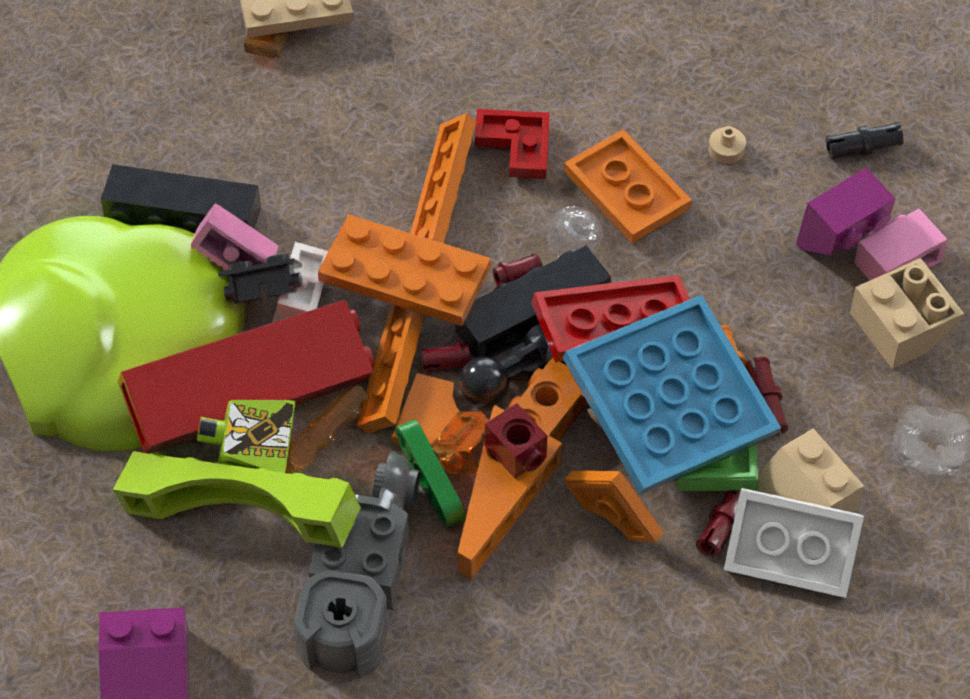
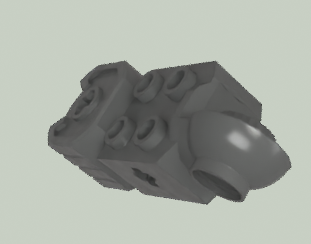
M390 451L386 464H378L373 485V497L355 495L361 508L343 548L322 544L315 545L309 569V579L302 586L293 621L297 651L300 659L309 670L315 666V662L321 664V668L334 673H350V669L356 668L360 679L370 674L380 665L388 631L387 609L393 610L409 541L408 514L403 509L405 506H415L420 483V470L411 469L406 459L395 451Z

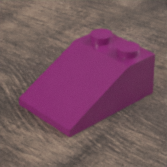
M184 607L99 612L100 699H189V627Z

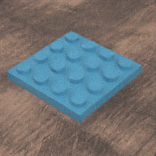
M702 295L566 351L563 356V360L640 495L774 436L781 429V426Z

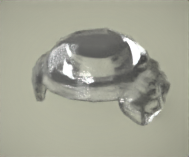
M568 206L557 211L546 227L547 244L549 248L553 249V254L558 255V257L565 252L575 251L585 245L595 254L602 241L603 226L598 217L592 212L581 207Z

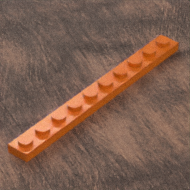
M468 113L440 124L411 234L444 244L476 125V120ZM393 304L390 305L374 362L375 366L373 367V373L369 380L357 424L367 434L396 425L400 415L404 391L409 381L408 376L412 361L417 351L420 331L425 321V314Z

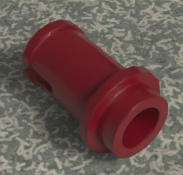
M535 253L508 264L502 261L498 263V267L493 268V278L497 286L503 283H510L525 276L535 267H543L540 257Z
M456 341V345L421 348L424 373L459 368L461 372L463 367L470 361L468 344H460V341Z

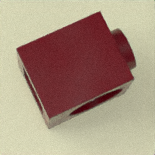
M518 403L485 423V447L514 478L525 471H534L544 462L547 457L548 435ZM513 442H523V443H525V444H523V445H515V444H512V443H513Z

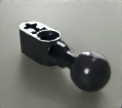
M540 323L534 326L525 335L523 343L513 347L510 355L498 361L491 357H478L472 359L463 367L459 377V387L462 395L468 402L479 407L493 406L499 403L507 394L509 381L521 375L532 376L538 368L544 369L553 358Z

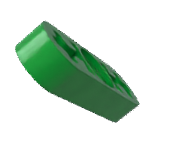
M413 419L395 427L400 447L411 468L420 470V485L443 527L448 529L465 521L466 515L462 503L417 420Z

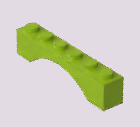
M133 451L113 488L124 510L130 515L164 519L178 512L203 505L221 503L246 504L266 509L282 517L298 531L305 542L342 548L361 508L350 483L338 478L323 479L309 477L302 473L274 472L262 467L253 469L235 466L227 462L221 464L204 462L192 457L183 459L165 456L157 452L149 454Z

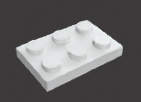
M741 488L724 570L846 598L864 515Z

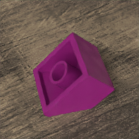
M865 167L807 202L796 245L804 251L830 256L842 248L848 250L855 246L863 235L871 230L877 232L890 222L896 198Z

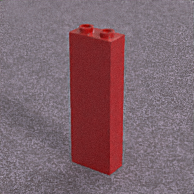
M342 300L121 371L117 382L143 452L150 454L197 438L201 417L224 421L226 409L231 400H292L297 405L367 381L373 373L372 368L375 366L370 348L362 344L358 333L361 330L360 321L355 310H349L346 300Z

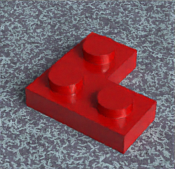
M477 109L475 146L511 148L509 177L546 179L550 112Z

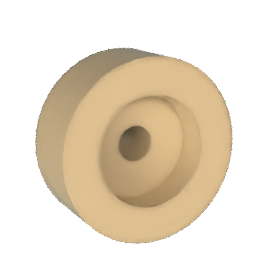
M731 126L715 130L709 139L708 151L710 156L723 164L738 162L745 154V136L742 132Z

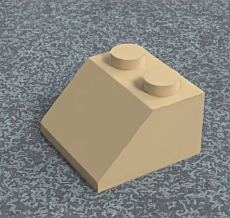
M813 428L777 451L758 473V490L754 491L854 513L859 509L864 485Z

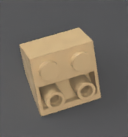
M921 258L855 287L850 314L892 369L926 354L964 316L963 311Z

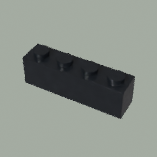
M112 164L101 196L104 217L134 226H173L194 234L215 203L253 229H255L261 209L258 185Z
M587 245L575 251L565 252L557 260L543 267H535L525 276L510 283H503L492 292L476 299L463 325L455 324V332L464 344H468L469 351L474 358H493L522 343L525 335L534 326L539 324L532 305L534 292L611 283V276Z

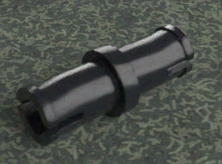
M899 122L868 128L866 125L859 126L857 131L826 136L827 151L831 150V152H828L830 159L860 152L862 155H869L872 153V150L903 145V131L898 130L901 129Z

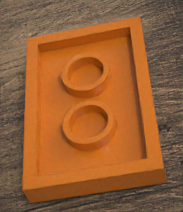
M624 129L564 163L566 175L631 244L691 209L692 199Z

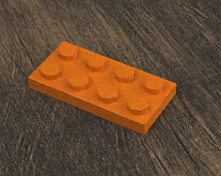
M348 214L318 270V280L462 326L491 268V258Z

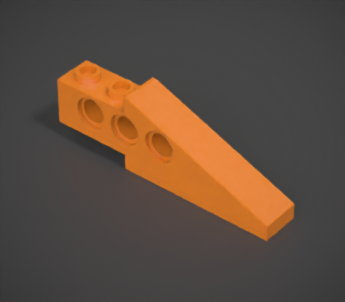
M554 358L548 362L543 370L538 368L533 373L528 383V389L521 397L518 395L514 397L508 406L510 408L518 403L548 435L547 457L544 462L534 471H525L514 478L500 462H497L494 455L485 447L484 442L458 549V572L471 580L561 465L562 443L559 441L588 405L568 367L561 362H555ZM495 405L492 409L490 420L504 412V410ZM513 442L512 444H515V445H523V444H525V443H523V442Z

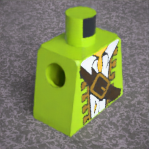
M231 400L228 403L224 421L201 417L197 441L220 445L218 464L227 462L239 467L253 469L262 467L274 472L285 473L295 401Z

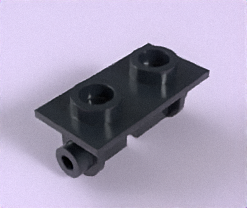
M280 254L266 258V264L252 266L250 261L230 264L229 271L218 273L220 278L229 281L230 286L224 287L225 299L227 302L233 301L234 304L262 299L260 284L265 283L268 297L296 293L297 288L303 287V279L300 272L294 273V269L303 267L302 263L295 258L290 259L289 254Z

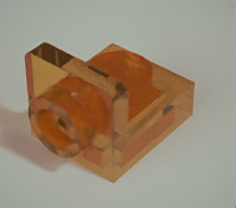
M481 411L457 412L431 444L433 450L440 457L439 461L442 467L452 474H476L479 465L467 451L474 448L481 441V434L485 430V423L489 421Z

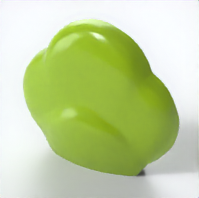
M74 216L41 226L18 241L7 252L0 262V359L17 393L33 434L45 436L58 434L60 439L92 450L120 451L139 448L141 444L117 382L121 371L242 333L245 322V302L234 304L233 301H226L224 287L230 286L229 281L220 278L218 275L219 272H224L223 266L217 267L216 262L210 261V257L204 258L203 253L198 254L197 249H191L190 244L194 233L167 225L130 226L107 217Z

